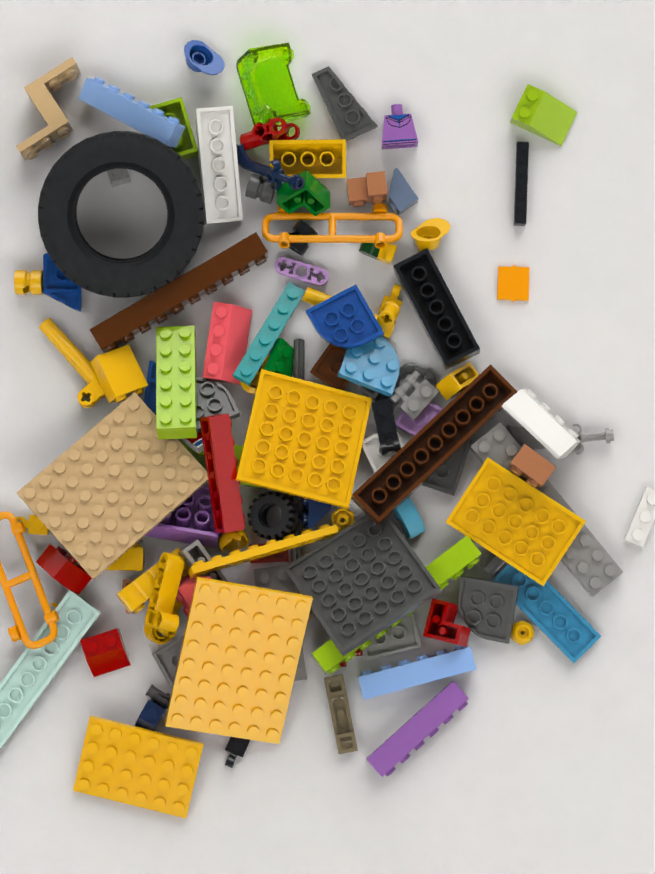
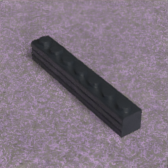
M529 142L516 143L513 226L526 225Z

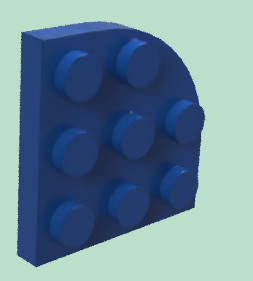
M356 284L306 310L309 320L320 337L337 347H360L384 335L383 330Z

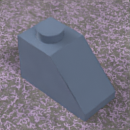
M396 168L393 172L388 205L393 212L397 211L400 215L418 203V197L399 169Z

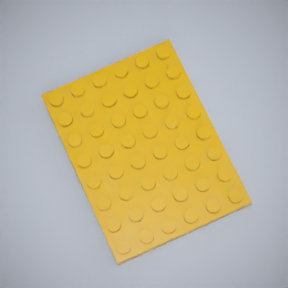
M197 577L165 727L280 744L312 605V596Z

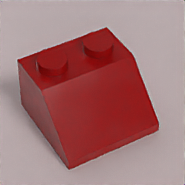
M119 628L80 640L93 677L131 665Z

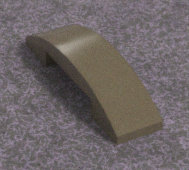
M343 674L325 677L324 682L338 753L344 754L358 751Z

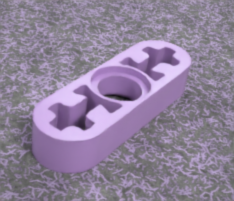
M280 257L275 262V270L282 276L319 287L324 286L328 282V273L323 268L287 257ZM283 261L286 262L288 267L296 264L293 268V274H289L291 270L287 268L281 271V267L278 265L282 264ZM305 267L307 274L304 277H299L296 274L297 268ZM310 269L314 270L313 274L315 275L323 273L325 280L321 279L320 282H317V278L313 276L309 280Z

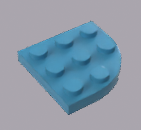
M381 336L363 346L347 348L337 376L391 397L399 376V359L393 346Z

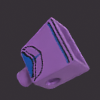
M402 104L391 105L392 115L384 116L382 150L417 147L418 138L412 115L403 114Z

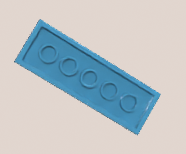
M510 564L492 579L495 582L519 586L516 605L572 663H575L601 637L548 581L542 586Z

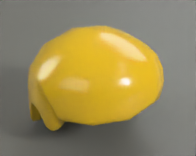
M243 530L223 533L218 540L223 552H226L225 548L230 552L240 550L250 543Z

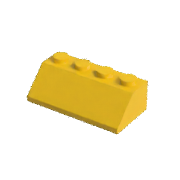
M346 139L269 140L270 161L277 159L285 175L292 177L307 170L315 178H346Z

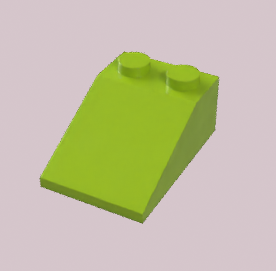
M527 84L510 123L562 146L577 112L545 91Z

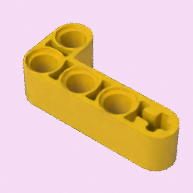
M168 552L162 553L145 616L146 626L168 632H175L178 629L179 617L172 613L185 563L183 556Z

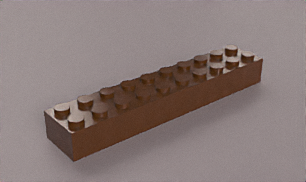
M257 232L101 322L91 328L90 331L104 353L119 348L117 345L122 342L127 344L134 340V335L139 332L144 334L151 330V325L156 322L158 325L168 320V315L172 313L176 315L182 312L185 305L189 303L193 305L199 302L202 295L206 293L211 295L216 292L217 287L221 284L224 286L234 281L233 277L238 274L240 276L247 274L250 271V267L255 264L257 267L267 261L268 251Z
M490 364L352 494L351 499L379 526L503 409L502 405L518 391Z

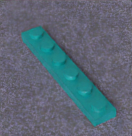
M288 282L235 370L234 378L250 386L304 296L305 290Z

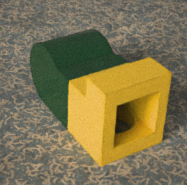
M361 243L359 252L391 265L397 246L386 243L385 248L378 249L375 247V243Z

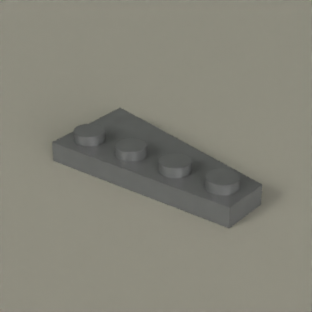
M329 66L312 74V78L341 139H346L347 142L378 128V125L369 117L365 109L360 106L355 97L346 89Z

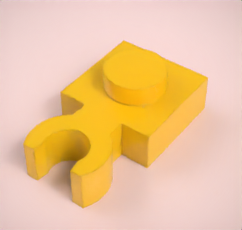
M29 515V520L21 516L16 517L17 520H21L25 527L28 528V534L48 535V528L36 515Z

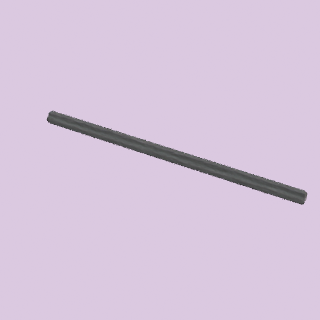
M295 339L293 347V377L304 380L305 341L303 339ZM292 495L293 503L298 505L296 510L300 511V515L297 516V519H300V524L296 523L297 530H292L294 536H298L303 532V524L301 523L303 505L301 497ZM303 546L291 549V563L302 557Z

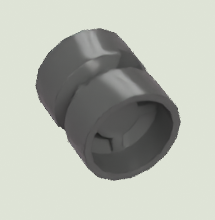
M252 173L247 184L245 196L252 199L259 198L260 201L271 204L276 191L271 188L275 186V183H269L266 179L263 180L262 176Z

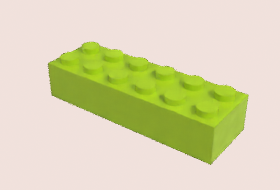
M195 325L156 327V430L158 440L197 438Z

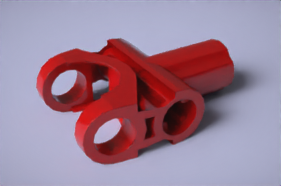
M281 118L269 119L268 123L262 124L259 122L254 125L252 131L241 134L240 144H243L244 150L248 151L269 144V140H296L300 135V128L296 124L286 123ZM294 127L295 134L290 137L289 130Z

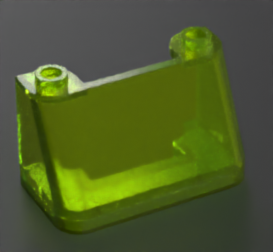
M289 43L251 48L237 60V73L254 125L259 122L266 124L269 122V119L281 118L288 123L305 118L311 114L310 104L305 99H298L288 67L294 58V53Z

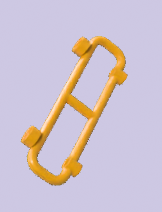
M383 203L373 205L372 213H320L316 216L306 212H291L288 214L278 205L277 212L266 215L262 221V236L269 242L278 243L281 248H288L290 243H375L376 248L382 249L386 247V243H394L400 240L403 235L402 219L394 213H388L387 206ZM273 220H329V235H290L287 232L272 235L269 233V223ZM336 220H390L395 222V234L385 235L379 232L375 235H336Z
M0 512V520L7 519L11 524V531L17 540L28 570L27 573L7 580L0 561V584L16 624L8 628V632L13 642L22 640L23 644L29 649H38L55 640L58 633L56 622L60 618L56 610L51 611L22 534L26 532L24 523L22 521L18 522L15 515L11 512ZM30 579L44 612V619L50 628L49 635L37 641L29 639L11 591L12 587Z

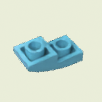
M410 497L407 498L394 511L396 520L402 522L406 537L411 539L426 530Z

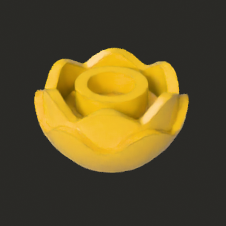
M339 508L332 513L331 524L332 526L337 525L338 530L342 531L355 522V516L349 509Z
M518 621L512 626L511 638L519 645L530 643L534 638V628L527 621Z

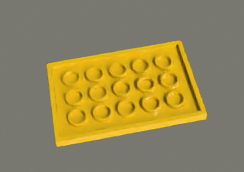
M487 457L446 520L447 524L465 536L468 535L470 539L542 586L545 585L586 522V520L538 489L530 486L527 482Z
M91 715L73 791L186 818L204 743Z

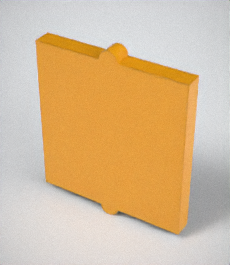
M515 265L512 267L498 266L497 300H511V302L515 300L528 301L530 267H516Z

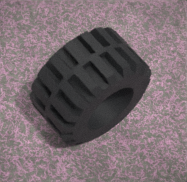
M268 491L265 494H259V499H253L254 505L249 506L248 509L251 510V513H247V517L251 518L248 523L250 526H253L251 530L257 533V536L267 540L276 539V541L283 540V537L293 534L292 530H297L298 527L295 525L296 523L300 524V519H297L300 511L296 510L298 505L293 503L294 500L291 497L279 492ZM278 505L282 517L280 522L271 528L267 523V512L271 507Z

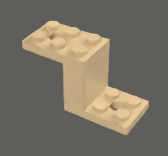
M73 57L24 87L29 98L48 125L16 146L25 160L34 159L39 155L38 152L44 148L45 150L55 145V141L60 138L61 140L67 138L71 134L70 132L73 131L69 121L50 93L51 91L56 92L61 89L62 84L67 81L72 82L78 78V74L81 72Z

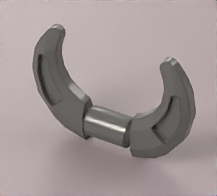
M406 363L400 367L396 387L400 386V380L403 376L412 374L416 370L436 388L435 375L429 368L426 370L415 366L416 363Z

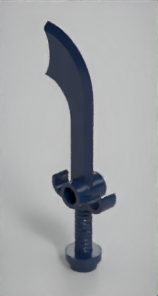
M236 144L238 165L243 169L265 176L269 183L274 182L275 186L271 188L272 190L281 188L282 182L288 183L293 190L303 188L304 179L302 176L297 174L292 177L285 175L277 159L269 162L274 168L260 164L248 157L243 144Z

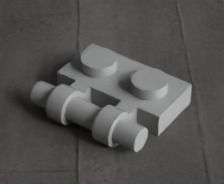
M416 370L411 375H407L405 382L399 388L397 387L393 391L394 394L390 397L393 403H396L399 399L404 402L400 409L412 420H415L439 393V390L426 379L419 384L416 380L420 374ZM412 386L415 391L408 397L405 392Z

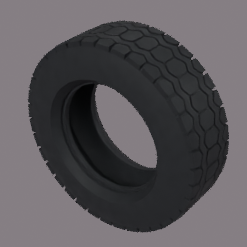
M112 131L97 134L75 144L52 166L40 192L38 224L47 253L53 263L67 278L80 287L99 295L129 298L145 295L162 288L174 280L186 268L197 251L202 237L204 205L202 194L193 172L182 157L171 147L145 134L131 131ZM130 169L142 173L157 185L164 196L167 206V224L164 233L155 246L142 255L127 259L103 255L89 245L79 229L77 204L80 194L93 177L108 170Z

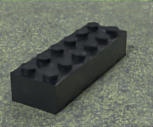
M428 248L393 265L394 272L444 369L447 370L479 354L480 348Z

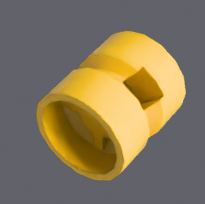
M15 270V294L27 295L30 292L32 295H43V270H31L30 273L26 270Z

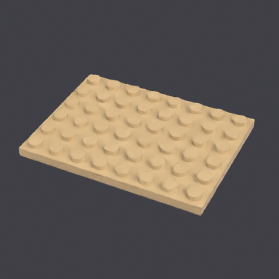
M134 392L21 488L17 495L94 580L208 481V476L203 466L178 439L158 440L156 415Z

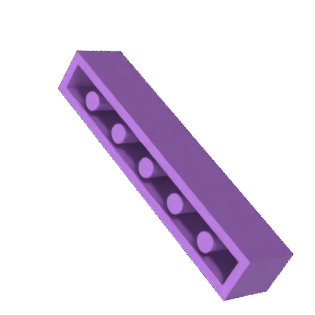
M451 681L370 754L366 760L382 777L384 775L388 777L396 770L394 766L399 761L404 763L410 757L408 754L413 749L417 751L425 744L423 740L428 735L432 737L439 731L437 727L441 723L447 724L454 717L452 714L457 709L459 712L468 705L466 701L469 698L454 681Z

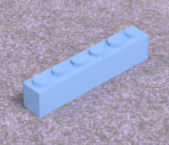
M96 76L94 79L86 78L78 99L135 130L161 141L169 147H177L185 129V126L179 124V119L169 116V118L164 116V111L154 108V110L149 108L150 104L142 100L138 102L134 100L135 96L132 94L119 92V87L111 84L109 86L106 85L104 79Z
M455 646V651L447 652V649L435 652L436 656L428 657V654L418 656L417 661L411 663L407 659L398 662L399 666L391 668L389 664L379 667L380 671L374 673L372 669L363 671L361 676L358 677L363 699L476 670L471 647Z

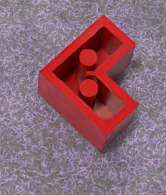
M50 544L36 561L52 578L77 595L81 593L92 579L80 564L76 565V560L60 546L55 548Z
M432 598L423 636L466 647L471 628L454 624L458 605Z

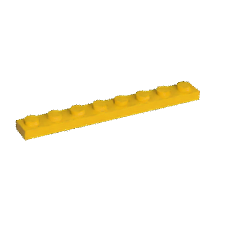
M330 524L320 526L319 530L312 531V529L301 532V535L298 536L290 534L283 537L281 541L273 539L260 547L258 544L252 545L246 551L240 552V550H235L226 557L218 555L205 563L203 560L197 561L192 564L188 573L190 578H194L328 539L336 535L339 530L337 525L330 526Z

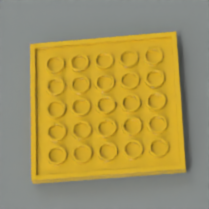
M261 369L236 481L348 509L372 398Z

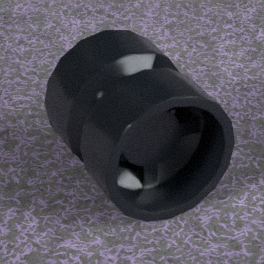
M298 220L292 228L293 233H289L290 235H318L312 227L301 220ZM290 243L289 248L303 256L309 246L308 243Z

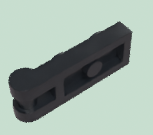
M391 400L371 402L382 455L388 454L390 451L398 452L401 447ZM392 438L393 443L386 444L385 439Z

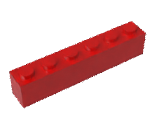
M229 414L199 417L215 533L244 530L245 516L242 511L243 500L239 489L240 481H236L237 459L234 453L235 442L231 431L232 421Z

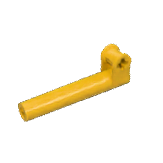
M307 287L302 301L315 306L332 296ZM394 301L385 302L379 315L373 313L384 332L383 336L389 339L400 312L399 305Z
M51 318L41 323L39 329L88 384L78 393L77 398L80 406L86 409L93 407L106 395L90 361ZM84 395L86 397L90 396L89 402H87L86 400L83 402Z

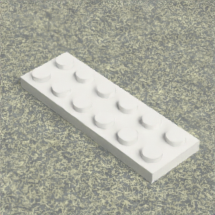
M233 106L194 109L204 205V223L243 221Z

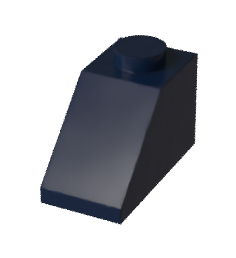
M148 700L135 726L155 731L167 709L152 700Z

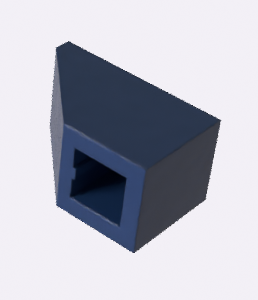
M301 497L302 505H304L301 523L304 524L305 529L312 528L331 510V505Z

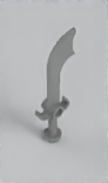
M573 424V427L577 426L580 429L577 433L579 435L577 438L581 441L578 445L582 447V450L576 452L577 455L582 454L584 451L582 442L606 440L608 444L611 443L610 441H614L613 429L605 428L604 433L581 435V426ZM506 426L507 431L521 447L526 444L533 450L545 449L524 427Z

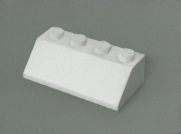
M530 389L519 390L502 405L512 417L557 459L566 458L581 442L577 438L579 435L571 428L568 430L563 425L565 422L558 415H552L549 412L551 409L548 405L536 400L537 395Z

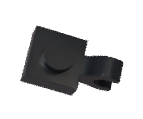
M230 737L225 750L230 752L225 763L226 766L232 768L237 755L240 757L244 756L250 742L249 739Z

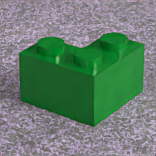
M307 170L298 174L304 179L302 189L293 190L285 182L281 188L277 189L276 203L288 214L302 206H305L315 216L330 208V191Z

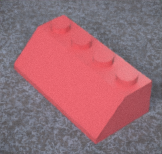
M213 302L202 378H206L209 381L241 385L240 381L233 377V374L246 354L252 316L251 309L233 304Z

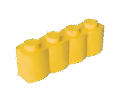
M178 547L171 553L179 555L178 552L181 550ZM159 562L117 593V598L130 614L132 612L136 614L145 608L144 603L150 600ZM184 563L182 579L189 574V567L186 563Z

